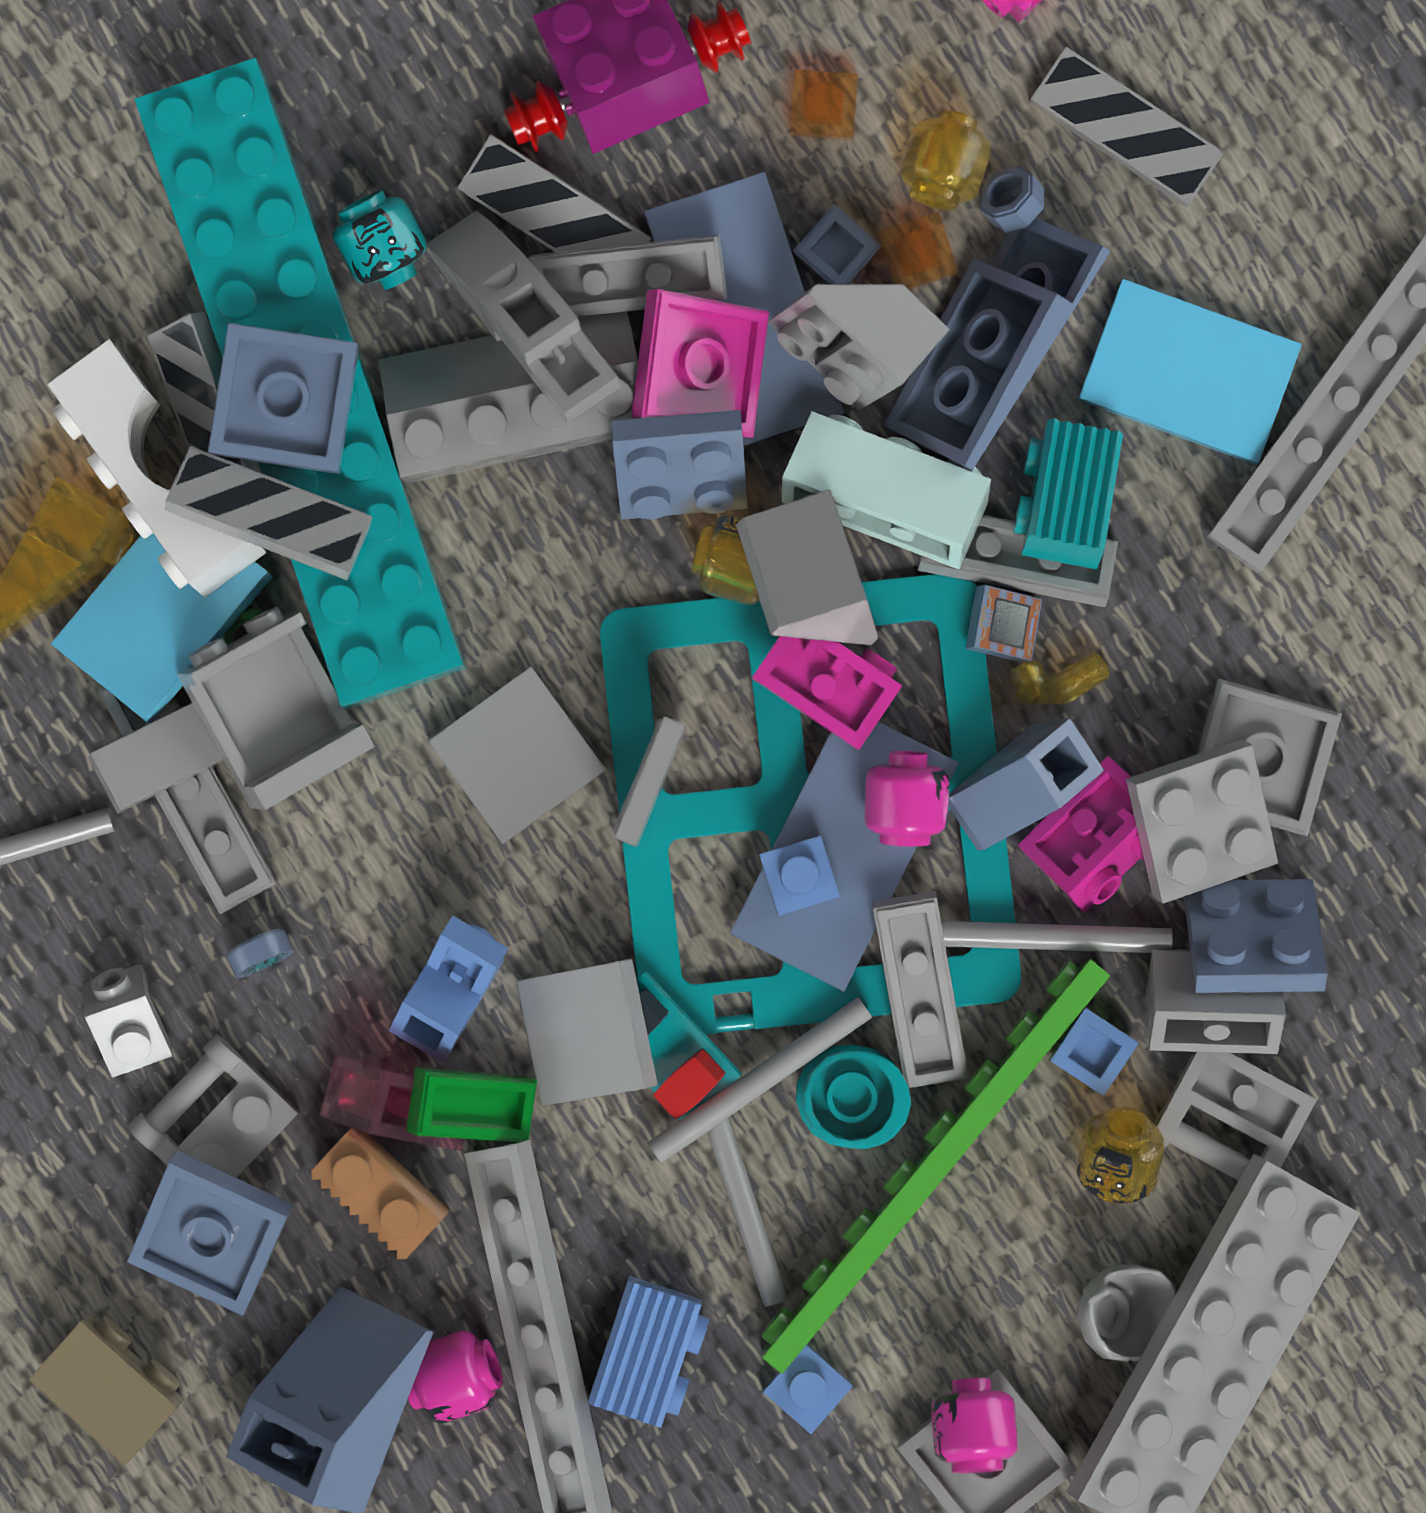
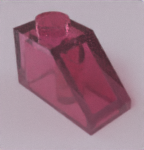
M336 1054L319 1116L367 1134L462 1151L465 1141L462 1138L416 1136L406 1132L414 1079L413 1071L380 1062Z

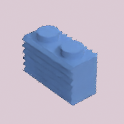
M629 1275L591 1389L588 1404L627 1416L631 1419H637L643 1423H649L655 1427H662L666 1412L678 1416L690 1380L679 1376L685 1353L687 1351L696 1355L699 1354L710 1320L708 1317L699 1315L702 1299Z

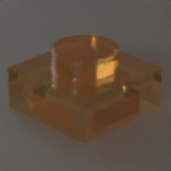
M795 69L790 136L853 141L858 74Z
M939 212L878 232V238L882 245L894 285H904L910 291L958 275L959 271Z

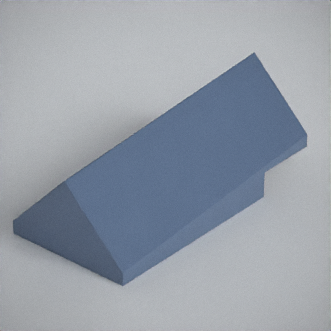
M1035 218L1028 227L1010 231L1006 234L991 264L973 258L940 319L950 330L910 375L884 427L947 461L951 460L972 471L1111 251L1102 245Z

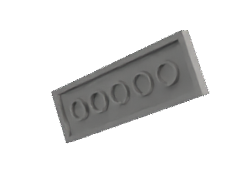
M1253 1154L1066 1492L1077 1501L1101 1513H1195L1361 1213L1258 1155Z

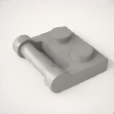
M215 1034L203 1046L206 1054L147 1115L140 1112L127 1128L140 1143L157 1155L167 1166L177 1150L238 1178L300 1112L221 1036ZM224 1071L227 1072L238 1084L178 1146L165 1132Z
M1193 1052L1165 1106L1155 1120L1148 1134V1140L1163 1148L1171 1144L1239 1181L1251 1158L1182 1122L1190 1105L1265 1144L1266 1147L1260 1157L1281 1168L1317 1099L1232 1053Z

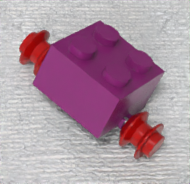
M567 0L533 15L547 57L562 87L561 90L557 91L560 99L558 100L553 88L541 81H536L534 97L523 101L511 92L509 94L514 106L503 110L518 146L530 141L535 152L538 151L539 136L548 132H552L561 141L564 140L568 126L564 111H566L568 117L574 114L592 153L595 154L710 103L695 54L701 65L716 73L719 71V57L731 52L740 61L745 60L741 47L750 44L751 39L738 9L734 8L726 12L720 1L716 2V16L714 18L703 21L695 13L690 14L686 29L690 40L688 43L687 37L684 35L667 0Z

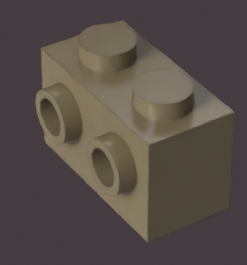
M88 1315L77 1324L28 1380L125 1466L185 1399L175 1391L180 1386V1383L170 1371L153 1359L146 1365L128 1349L132 1340L121 1327L107 1317H103L98 1322L93 1316Z

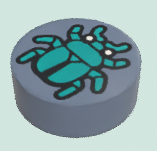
M273 929L237 945L228 952L226 958L235 977L243 978L286 959L294 952V949L285 930Z

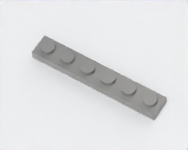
M1426 233L1206 536L1257 574L1261 573L1426 344Z
M524 1140L464 1153L543 1513H613L531 1141Z

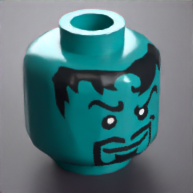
M379 190L358 199L338 211L337 214L341 222L334 228L332 238L352 278L356 282L370 284L380 281L383 289L388 290L409 280L418 273L413 263L424 254L427 242L413 213L403 198H386L383 190Z

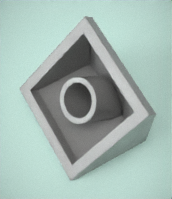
M831 489L744 517L736 524L771 635L872 645L878 639L868 601Z

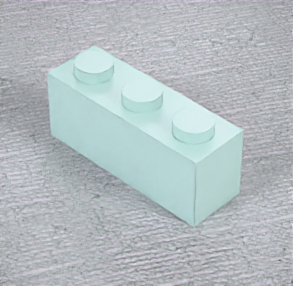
M812 411L783 474L782 502L787 504L831 489L843 526L960 570L986 509L991 479L982 476L976 467L971 471L951 460L945 462L922 453L917 445L899 437L884 439L863 431L858 423L845 416L834 414L826 417Z

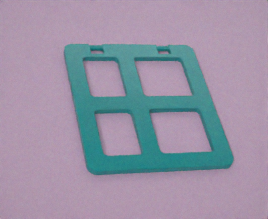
M938 574L861 582L875 626L930 621L938 630L951 746L950 758L959 762L949 782L950 793L997 754L986 654L965 649L977 586L973 581ZM758 594L622 608L611 612L603 620L600 628V641L619 816L655 731L648 670L650 654L661 649L738 641L743 643L749 651L752 678L780 637L771 635ZM752 679L762 769L761 780L754 786L675 795L666 793L662 788L638 847L622 841L637 979L647 971L706 1035L822 1022L857 997L871 1016L891 1015L883 964L857 966L845 991L784 961L780 972L773 976L702 984H690L682 976L668 853L669 846L673 841L683 838L762 831L769 838L771 851L809 776L806 769L800 711ZM959 823L970 922L1016 923L1006 838L985 850H977ZM971 947L964 955L947 957L956 1007L1004 1002L1012 998L1020 987L1021 967L1019 949ZM751 991L753 1013L715 1017L713 995Z

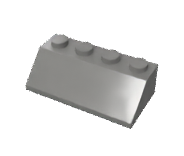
M627 311L578 316L581 331L618 376L620 388L569 423H566L502 340L497 342L493 335L379 359L386 415L401 480L405 484L612 440L611 421L634 419L631 418L638 357Z

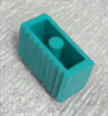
M1053 418L1047 420L1041 439L1030 437L1023 475L1034 477L1031 497L1020 495L1013 533L1025 535L1021 555L1097 570L1105 550L1123 433L1119 430L1109 431L1107 428L1097 429L1093 425L1085 427L1081 423L1060 422Z

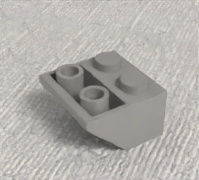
M815 285L774 314L768 321V324L778 333L777 339L790 355L802 361L807 360L824 377L825 387L836 399L847 405L853 404L858 410L902 385L950 330L904 285Z

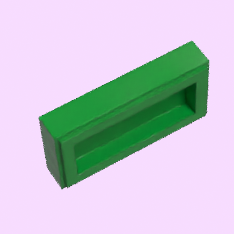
M415 1068L406 1132L416 1136L511 1142L529 1140L537 1079L522 1075Z

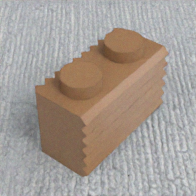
M358 1124L354 1125L311 1171L312 1180H321V1189L330 1188L331 1198L340 1197V1206H349L350 1215H359V1224H368L369 1233L378 1232V1242L387 1241V1250H397V1259H407L450 1211Z

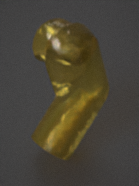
M1095 652L1087 654L1059 673L1046 676L1042 664L1033 659L1030 662L1020 664L1010 674V681L1018 690L1015 696L1027 705L1068 704L1109 678V670L1106 663Z

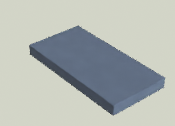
M765 172L644 211L653 242L720 234L728 297L725 301L721 302L769 311V321L774 314L805 293ZM769 324L767 325L754 437L743 438V448L803 429L812 411L826 417L834 414L844 415L841 401L836 399L827 390L823 382L824 377L807 360L802 361L790 355L781 346L777 339L778 333Z
M880 722L875 725L859 750H856L833 733H830L772 850L821 835L840 897L778 916L767 878L762 868L729 933L842 991H845L876 929L872 902L891 899L917 846L908 847L882 844L879 842L880 834L869 830L866 826L864 809L867 771L875 765L888 763L890 751H919L928 753L927 765L943 769L948 775L949 782L959 762Z

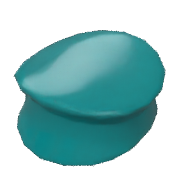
M849 1044L828 1048L805 1065L796 1084V1104L802 1121L814 1136L830 1145L850 1149H869L880 1146L892 1139L906 1123L911 1107L909 1087L900 1069L889 1057L869 1047Z

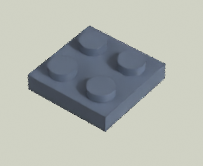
M228 323L208 452L212 455L340 474L359 352L358 343Z
M740 410L611 421L621 520L635 518L651 520L669 515L703 512L719 514L727 510L748 509Z
M1313 879L1229 880L1184 896L1195 993L1325 991L1327 968Z
M176 1150L168 1163L127 1262L243 1316L253 1298L294 1204Z

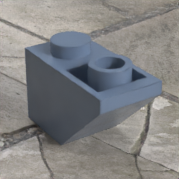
M1070 718L1031 724L948 794V807L976 849L985 850L1060 809L1099 776L1104 769Z

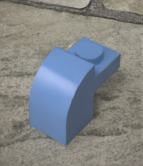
M452 916L441 933L426 966L402 1002L389 1032L444 1063L494 980L509 948L497 942L484 928L473 924H466Z

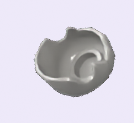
M1136 1264L1114 1265L1103 1269L1082 1289V1296L1078 1299L1077 1318L1085 1342L1101 1358L1124 1362L1129 1360L1138 1362L1176 1295V1286L1161 1270Z

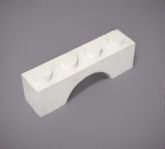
M110 339L47 384L60 402L51 409L53 414L73 440H76L82 434L95 451V453L86 458L88 463L109 490L116 484H119L131 501L122 507L124 514L144 539L151 534L156 536L166 550L157 559L179 589L189 583L205 598L267 553L262 547L165 510V501L170 490L162 488L152 481L144 459L146 431L160 404L125 355Z

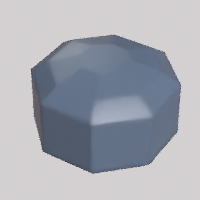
M1019 165L995 172L980 190V211L991 224L1005 233L1028 227L1044 208L1043 186L1033 174Z

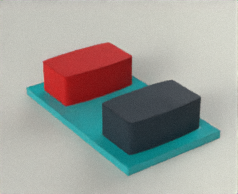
M646 971L637 979V985L658 1084L657 1086L650 1087V1089L654 1092L653 1096L670 1115L675 1120H680L735 1082L742 1073Z

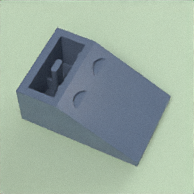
M340 1286L249 1396L226 1458L310 1505L353 1513H364L433 1331L352 1290Z

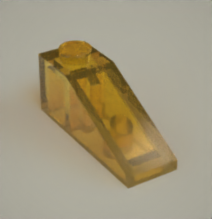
M57 476L0 577V643L101 575L108 563L116 567L117 563L128 551L134 537V533L127 530L130 521L123 512Z

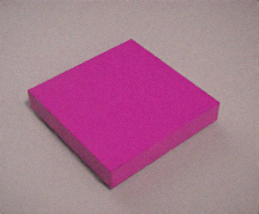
M661 289L647 290L631 418L640 419L740 410L743 438H753L769 311Z

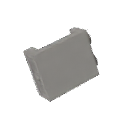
M278 607L271 608L247 621L244 627L248 634L231 644L226 645L223 638H219L189 654L188 657L193 665L177 673L246 802L252 809L267 810L375 747L364 725L353 724L345 708L341 707L335 689L301 626L307 623L301 611L281 614Z

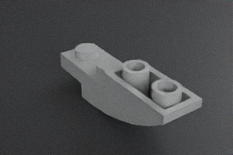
M476 210L427 243L426 251L496 341L502 340L566 423H569L620 388L618 376L581 331L578 317L527 257L480 212Z

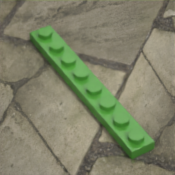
M1085 958L1078 967L1069 960L1059 970L1045 989L1053 998L1038 1016L1028 1010L1012 1027L1005 1037V1040L1012 1045V1048L996 1066L987 1059L964 1087L972 1095L956 1115L947 1108L937 1118L923 1137L931 1144L916 1164L908 1158L903 1160L883 1185V1188L890 1193V1196L875 1214L865 1207L843 1233L842 1238L850 1243L834 1263L824 1257L810 1272L801 1285L809 1294L792 1313L784 1306L768 1323L760 1335L768 1342L762 1350V1358L781 1374L785 1372L1108 980L1110 975L1088 958Z

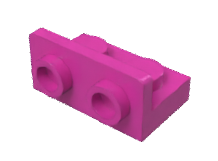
M785 636L778 638L752 677L754 681L856 750L861 748L902 687L901 684L892 679L897 668L867 648L864 649L859 657L839 642Z
M1109 756L1100 763L1104 771L1060 809L1047 815L1018 844L1022 852L1061 888L1073 904L1083 913L1088 911L1094 904L1098 905L1107 901L1119 888L1122 876L1139 859L1144 860L1126 779L1131 776Z

